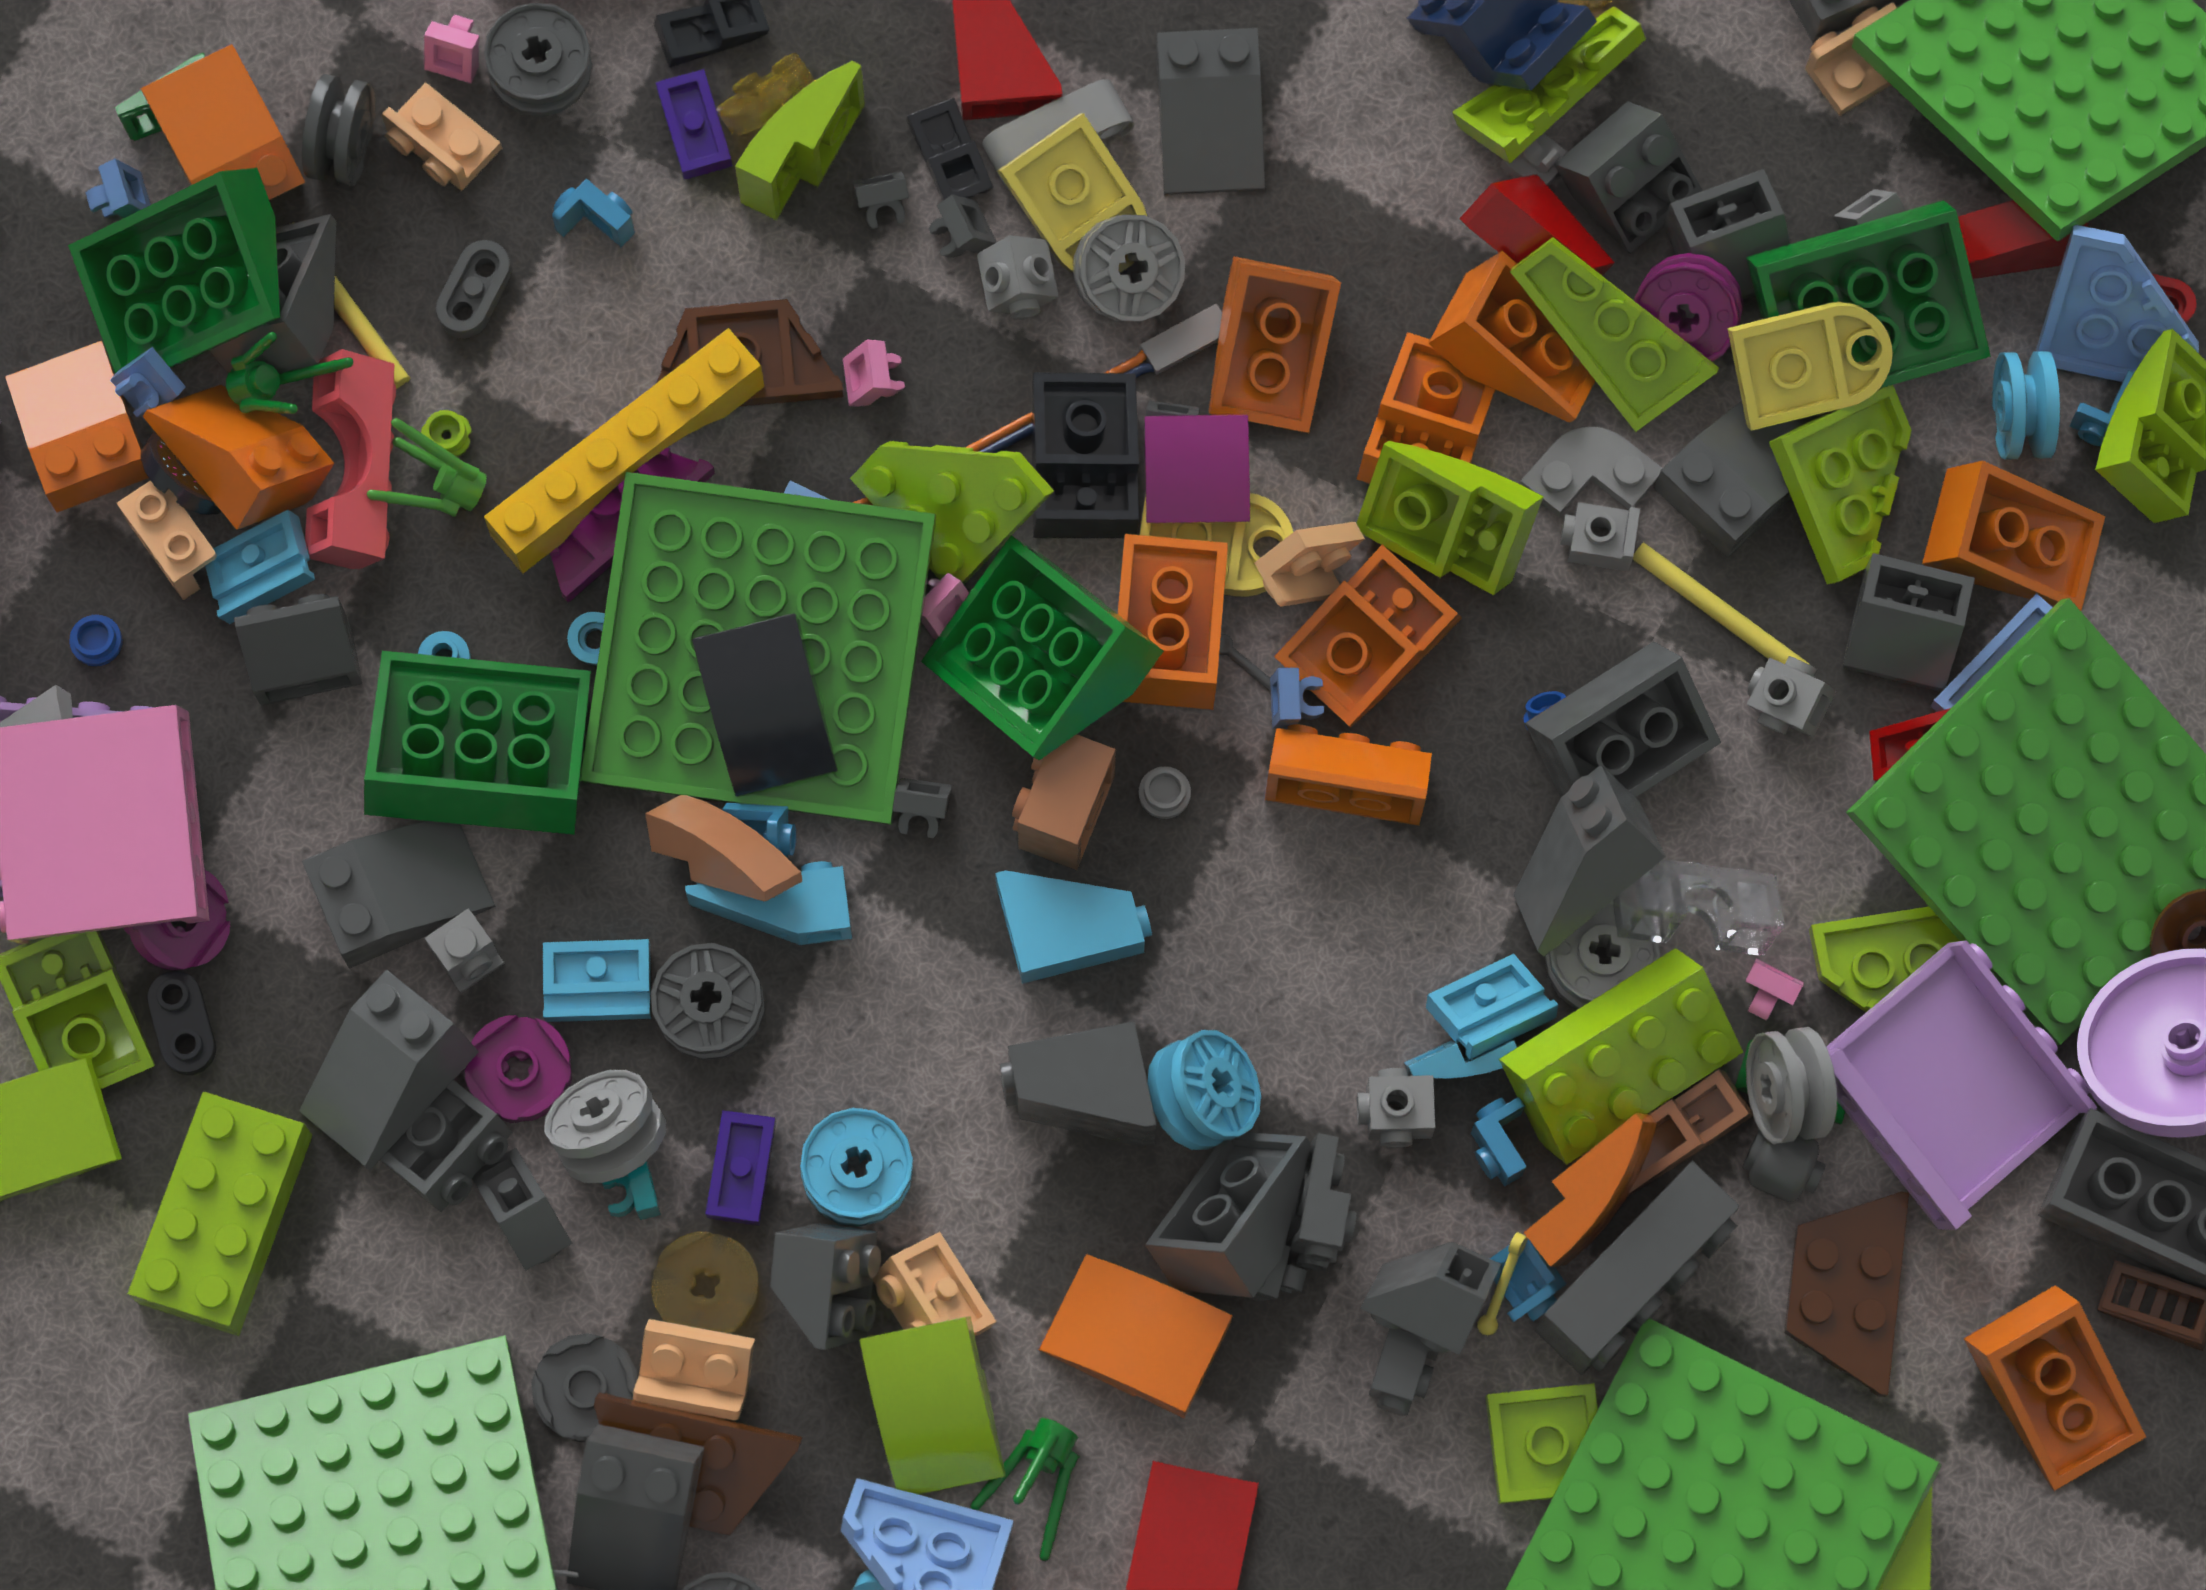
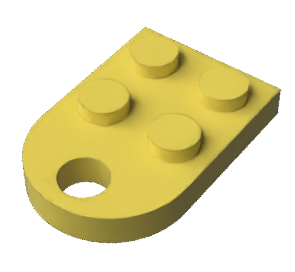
M1079 113L997 170L1041 238L1047 240L1049 250L1063 267L1072 273L1073 256L1080 240L1096 223L1116 215L1147 216L1139 196L1084 113ZM1127 254L1125 255L1126 263H1119V273L1134 263L1129 261Z
M1828 303L1728 328L1746 424L1751 431L1857 405L1870 398L1880 389L1891 368L1892 344L1887 330L1874 315L1864 308L1851 303ZM1865 335L1873 336L1877 343L1875 355L1866 362L1854 361L1851 353L1854 342Z
M1250 493V522L1146 523L1145 494L1139 535L1228 543L1224 595L1247 597L1266 592L1263 578L1255 565V562L1261 557L1255 553L1253 545L1262 537H1273L1281 542L1293 533V528L1288 517L1278 505L1261 495Z

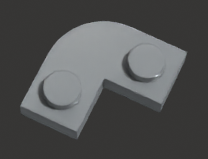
M1582 427L1571 430L1559 437L1522 478L1520 485L1544 496L1541 504L1558 517L1561 516L1590 481H1593L1629 510L1630 507H1635L1657 482L1662 467L1621 435L1605 428Z

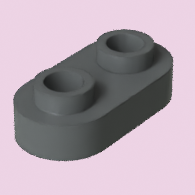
M490 240L476 241L468 245L461 253L436 304V313L440 325L449 335L462 339L470 338L479 334L486 327L512 273L508 254L498 243ZM483 264H491L495 267V271L491 276L481 277L477 274L478 268ZM468 307L473 310V314L469 319L461 321L454 317L459 308Z

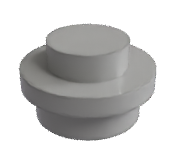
M1157 767L1149 771L1140 782V803L1147 813L1156 818L1169 819L1176 817L1189 804L1191 797L1189 781L1182 772L1175 768Z

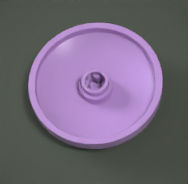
M2206 949L2169 951L2151 956L2131 965L2112 978L2097 993L2083 1016L2078 1032L2077 1053L2088 1090L2094 1100L2107 1114L2129 1128L2146 1134L2172 1138L2206 1135Z

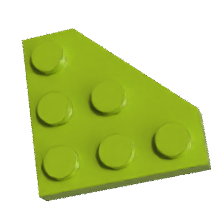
M1894 385L1880 388L1870 398L1857 405L1830 411L1769 441L1827 584L1840 582L1865 569L1872 554L1879 555L1882 543L1877 541L1882 519L1890 514L1899 480V477L1894 475L1900 451L1907 449L1912 432Z
M889 441L879 446L850 478L874 506L935 514L936 523L929 569L939 580L949 573L961 580L963 585L1054 492L1020 452L973 451V448L942 445L920 447L909 446L908 442Z
M1929 906L1812 924L1809 928L1819 981L1864 1012H1868L1947 943L1959 941Z

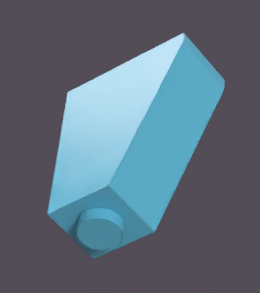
M1006 870L995 873L996 887L1022 984L1144 953V938L1152 936L1145 905L1135 907L1132 892Z

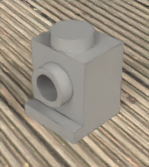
M1578 502L1574 516L1565 514L1560 545L1569 546L1567 562L1629 571L1634 556L1640 508L1630 507L1629 510ZM1591 526L1608 529L1609 534L1604 537L1596 536L1591 531Z
M469 908L425 937L431 952L460 993H463L505 964L498 955L492 940Z

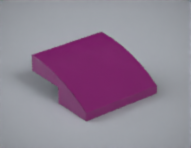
M1248 414L1144 416L1146 523L1250 522Z

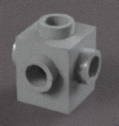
M1009 235L977 254L988 311L1010 313V317L1013 319H1025L1040 313L1041 306L1059 297L1047 240Z
M1789 656L1786 663L1783 664L1769 657L1765 668L1759 667L1750 680L1747 690L1750 698L1747 705L1761 713L1757 722L1771 730L1786 735L1789 727L1814 738L1836 690L1825 682L1814 678L1817 669L1803 661Z
M1387 1068L1379 1070L1378 1077H1369L1366 1093H1357L1358 1125H1367L1368 1140H1380L1382 1147L1401 1148L1411 1146L1413 1144L1412 1139H1432L1435 1130L1433 1075L1410 1076V1070ZM1396 1104L1400 1106L1402 1110H1393L1388 1105Z

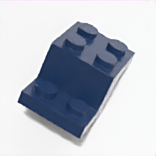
M1419 0V6L1407 17L1413 28L1421 34L1444 37L1470 74L1479 82L1532 90L1597 22L1587 6L1561 3L1558 0Z

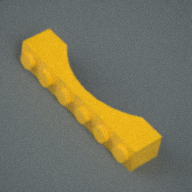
M729 328L487 513L484 519L490 536L522 574L560 546L590 511L625 480L626 472L633 473L658 453L686 435L725 418L764 388L760 363Z

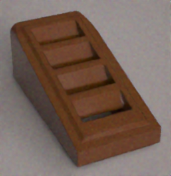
M2114 1260L2097 1310L2203 1351L2206 1344V1290ZM2127 1278L2137 1281L2128 1308L2118 1305ZM2148 1286L2158 1289L2149 1315L2139 1312ZM2169 1294L2179 1297L2170 1322L2160 1319ZM2190 1302L2200 1305L2192 1329L2182 1326Z

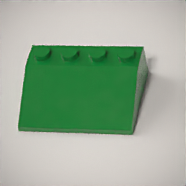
M258 168L220 171L68 245L115 374L152 347L170 368H173L280 318L275 215Z
M1944 200L1746 257L1762 319L1834 302L1855 304L1874 315L1887 330L1892 344L1891 368L1880 388L1991 357L1957 211ZM1865 335L1854 342L1851 350L1854 361L1866 362L1875 355L1877 350L1875 338Z
M1011 535L921 662L1035 759L1041 760L1133 695L1164 651L1052 561Z
M382 651L364 776V815L575 835L591 671Z

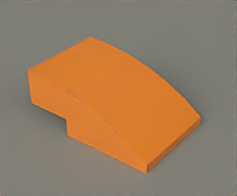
M1407 332L1364 450L1357 480L1370 484L1383 445L1388 441L1424 448L1471 463L1496 389L1461 373L1428 344L1430 339Z
M1382 544L1348 582L1344 580L1274 657L1286 668H1299L1300 681L1310 676L1321 678L1323 686L1320 690L1310 691L1349 727H1352L1380 702L1451 631L1462 617Z
M1635 1113L1552 1181L1565 1199L1523 1232L1550 1267L1567 1265L1579 1255L1606 1227L1625 1201L1640 1174L1651 1147L1657 1122L1651 1115Z
M1086 1254L1039 1351L1133 1397H1141L1181 1418H1185L1231 1324L1232 1315L1156 1280Z

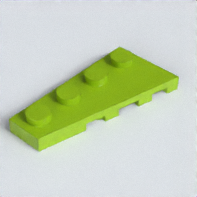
M1613 6L1596 18L1597 22L1532 90L1494 84L1452 112L1456 124L1463 132L1510 164L1646 40L1641 24Z
M1552 237L1512 267L1511 274L1635 432L1718 373L1719 367L1555 238Z

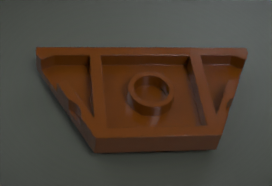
M787 299L685 308L676 329V338L673 344L668 347L661 364L662 370L657 380L659 382L729 328L760 363L765 386L739 407L844 397L841 380L838 376L834 375L821 355L820 348L812 336L805 331L800 323L799 316Z
M1902 1191L1798 1225L1795 1231L1784 1333L1804 1347H1809L1823 1357V1360L1841 1372H1846L1879 1397H1887L1889 1391L1909 1192Z
M600 1392L595 1397L594 1402L599 1425L704 1447L689 1527L725 1535H731L798 1451L803 1438L801 1436Z

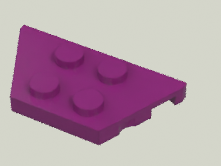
M667 447L633 473L706 482L715 474V470L709 461L699 458L697 462L671 453L670 448ZM624 481L616 486L590 511L560 546L550 552L562 596L568 603L612 565Z

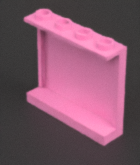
M177 705L0 727V880H2L3 901H0V930L2 933H7V940L19 944H29L30 939L173 921H183L186 923L209 921L190 719L187 710Z

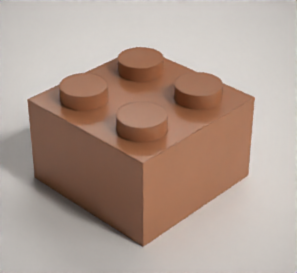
M1076 734L1041 760L1033 759L1031 769L1035 770L1032 778L1033 786L1031 789L1022 787L1012 812V817H1015L1012 830L1018 832L1019 849L1072 869H1078L1115 777L1116 749Z

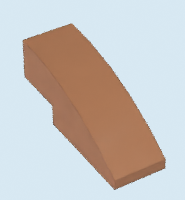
M679 795L645 813L651 851L687 861L691 881L764 902L802 882L801 871L780 850L757 831L733 815L705 801L688 795Z
M1717 1070L1677 1099L1669 1100L1649 1114L1657 1122L1656 1129L1643 1167L1628 1196L1648 1185L1753 1116L1752 1110L1725 1071Z

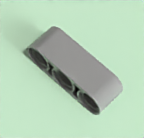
M1103 79L1000 126L985 137L982 146L997 171L1079 113H1084L1104 145H1107L1106 139L1119 133L1122 137L1129 134L1135 124L1111 80ZM999 175V177H1000L1001 181L1003 182L1005 188H1006V189H1009V188L1007 187V185L1005 184V182L1003 181V179L1001 178V176Z

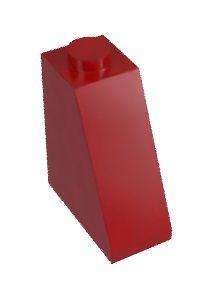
M952 0L963 120L1023 116L1062 97L1060 81L1010 0Z
M1538 174L1491 183L1460 217V220L1497 252H1505L1517 264L1552 237L1602 276L1615 264Z
M2014 200L1958 216L1972 279L2061 266L2070 234L2057 242Z

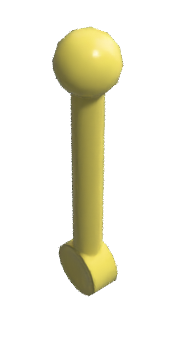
M1519 1232L1514 1235L1509 1245V1255L1487 1313L1478 1320L1477 1328L1483 1335H1493L1498 1329V1321L1496 1319L1518 1258L1528 1240L1525 1235Z

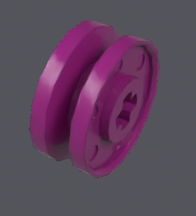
M1693 253L1667 257L1652 267L1634 297L1636 303L1711 362L1724 355L1730 346L1728 328L1740 325L1744 306L1739 283L1728 268L1709 256ZM1681 304L1689 305L1690 312L1695 314L1694 318H1686L1685 310L1679 309Z

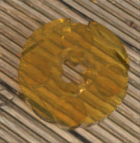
M792 53L779 60L772 67V72L760 78L758 73L754 72L739 80L732 87L735 95L720 104L716 110L731 134L735 131L737 135L746 134L764 126L780 107L789 100L790 95L794 97L802 89L814 82L815 78L798 54Z
M704 1231L692 1232L679 1237L669 1244L657 1261L658 1265L653 1274L651 1294L654 1305L664 1322L732 1334L748 1321L758 1303L759 1276L755 1263L744 1246L730 1237L726 1238L720 1234H711V1232ZM704 1272L708 1278L717 1276L720 1279L721 1283L714 1288L716 1295L713 1298L706 1299L703 1295L694 1297L691 1294L690 1290L697 1286L696 1279L694 1278L697 1274Z

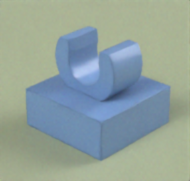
M116 158L98 166L103 185L95 186L86 192L90 210L96 212L102 209L104 218L115 214L125 218L151 205L141 172Z
M153 347L118 370L110 379L116 387V394L119 397L123 395L135 409L133 412L135 416L142 418L146 410L170 402L186 387Z
M1278 668L1270 677L1272 729H1287L1289 725L1297 724L1301 717L1308 720L1320 717L1324 713V706L1307 705L1303 700V692L1305 690H1320L1323 686V680L1310 676L1299 682V668Z

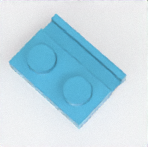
M289 510L213 548L217 557L205 566L213 598L218 600L220 608L217 610L218 618L229 624L234 622V617L247 615L246 612L249 609L260 605H267L315 580L314 573L308 567L307 561L310 560L299 516Z
M649 939L543 942L544 1020L546 1022L651 1019V954Z
M1511 954L1429 993L1426 1009L1455 1043L1461 1042L1466 1048V1056L1472 1059L1555 1019L1559 1004L1554 999L1550 1001L1544 995L1545 988L1516 955Z

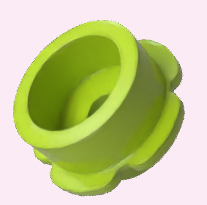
M441 410L433 413L426 420L421 433L454 456H460L470 445L468 435L471 433V426L464 416L450 410ZM448 431L451 433V437L443 439L442 434Z

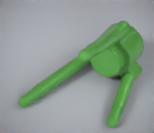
M394 418L391 421L392 426L423 449L400 437L393 439V445L439 471L433 490L441 493V499L373 489L367 492V497L371 500L384 501L386 503L439 510L453 517L456 516L459 507L467 511L473 510L484 490L486 474L480 472L479 468L463 462L412 426L398 418Z

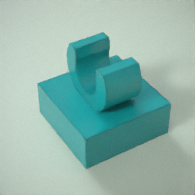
M647 1161L642 1166L628 1173L627 1176L625 1175L602 1183L604 1189L618 1186L626 1190V1197L622 1202L608 1206L611 1216H625L634 1207L640 1220L661 1215Z

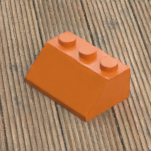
M1293 724L1289 725L1287 729L1276 728L1265 800L1419 826L1427 796L1432 753L1421 752L1420 746L1409 742L1396 741L1392 742L1390 746L1369 743L1370 739L1366 736L1355 733H1341L1339 738L1318 735L1317 729L1306 725Z

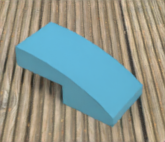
M1451 1040L1404 1062V1064L1410 1070L1412 1076L1433 1075V1078L1447 1079L1469 1077L1502 1069L1503 1067L1499 1059L1516 1049L1517 1046L1514 1040H1510L1469 1059L1468 1057L1463 1058L1457 1043Z

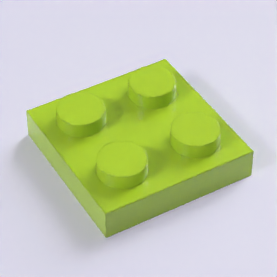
M1595 1383L1495 1393L1485 1396L1498 1504L1553 1498L1598 1410Z

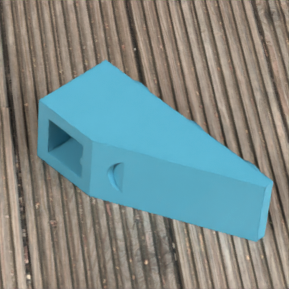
M819 861L801 866L802 882L766 902L701 883L685 886L690 906L798 945L852 939L843 866L833 867L831 862Z

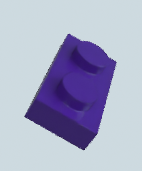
M704 69L655 82L684 180L732 167L731 156Z
M722 1110L705 1213L708 1219L760 1226L776 1127L775 1117Z

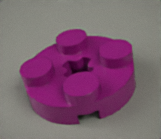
M205 870L209 921L187 923L185 928L181 926L173 927L171 922L123 928L130 935L137 951L153 965L168 970H182L200 966L211 961L225 945L230 933L231 921H226L224 904H228L229 901L225 889L209 871Z
M517 1015L503 1016L485 1025L471 1041V1044L479 1053L468 1063L465 1069V1080L468 1089L474 1097L506 1122L533 1121L548 1114L554 1101L571 1084L570 1052L559 1032L546 1021L537 1018L534 1020L528 1017L518 1018ZM514 1056L519 1061H524L527 1058L533 1061V1064L528 1068L530 1076L523 1081L518 1078L509 1080L504 1076L510 1070L507 1061Z

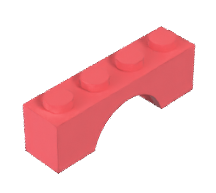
M341 349L322 358L318 364L349 357L353 359V366L313 377L312 411L321 417L337 436L344 456V475L342 483L333 497L306 509L305 542L309 557L312 560L348 569H362L385 559V552L389 544V532L387 529L388 503L369 499L367 492L370 489L392 492L389 468L390 454L393 449L392 441L394 439L391 431L392 406L396 398V386L394 384L395 363Z

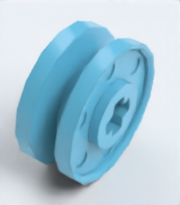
M2033 351L2029 359L2026 375H2024L2018 354L2015 352H2002L1996 360L1992 389V405L1996 414L1997 424L1995 438L1998 453L2001 459H2018L2022 453L2025 436H2027L2030 449L2035 458H2052L2057 446L2060 422V394L2055 360L2049 351Z
M1201 1030L1184 1040L1175 1041L1157 1051L1149 1065L1147 1083L1154 1114L1161 1127L1175 1142L1191 1150H1207L1217 1146L1224 1140H1232L1252 1129L1260 1113L1261 1091L1259 1081L1247 1053L1233 1038L1217 1030Z
M850 1108L831 1113L814 1126L803 1144L800 1164L801 1178L807 1198L821 1215L841 1225L862 1227L884 1220L900 1207L910 1190L913 1158L907 1137L893 1120L875 1110ZM857 1156L860 1163L865 1159L869 1161L865 1165V1176L856 1178L854 1171L848 1175L845 1174V1171L848 1169L849 1158Z

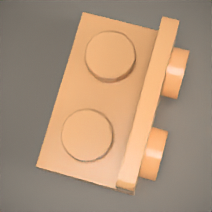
M1893 2L1880 10L1875 6L1865 10L1854 19L1851 24L1852 27L1839 35L1835 31L1829 32L1818 39L1810 48L1812 52L1805 70L1839 116L1891 85L1852 48L1854 34L1897 9Z
M426 82L397 113L390 107L382 113L388 131L385 137L389 143L405 156H408L413 151L425 161L422 166L427 174L442 186H445L450 181L462 191L502 149L501 142Z
M150 480L116 504L127 523L180 597L185 600L200 590L193 574L215 560L217 554L187 511L180 504L176 503L178 499L174 493L168 489L164 494Z
M1356 522L1299 529L1258 559L1255 565L1263 578L1265 590L1280 607L1326 600L1340 585L1332 570L1348 562L1352 557L1349 551L1365 540Z
M941 1232L891 1256L880 1267L877 1275L873 1278L881 1302L892 1310L903 1330L971 1316L976 1337L989 1330L997 1322Z
M649 1319L644 1331L640 1372L633 1391V1400L723 1420H738L747 1396L755 1338Z

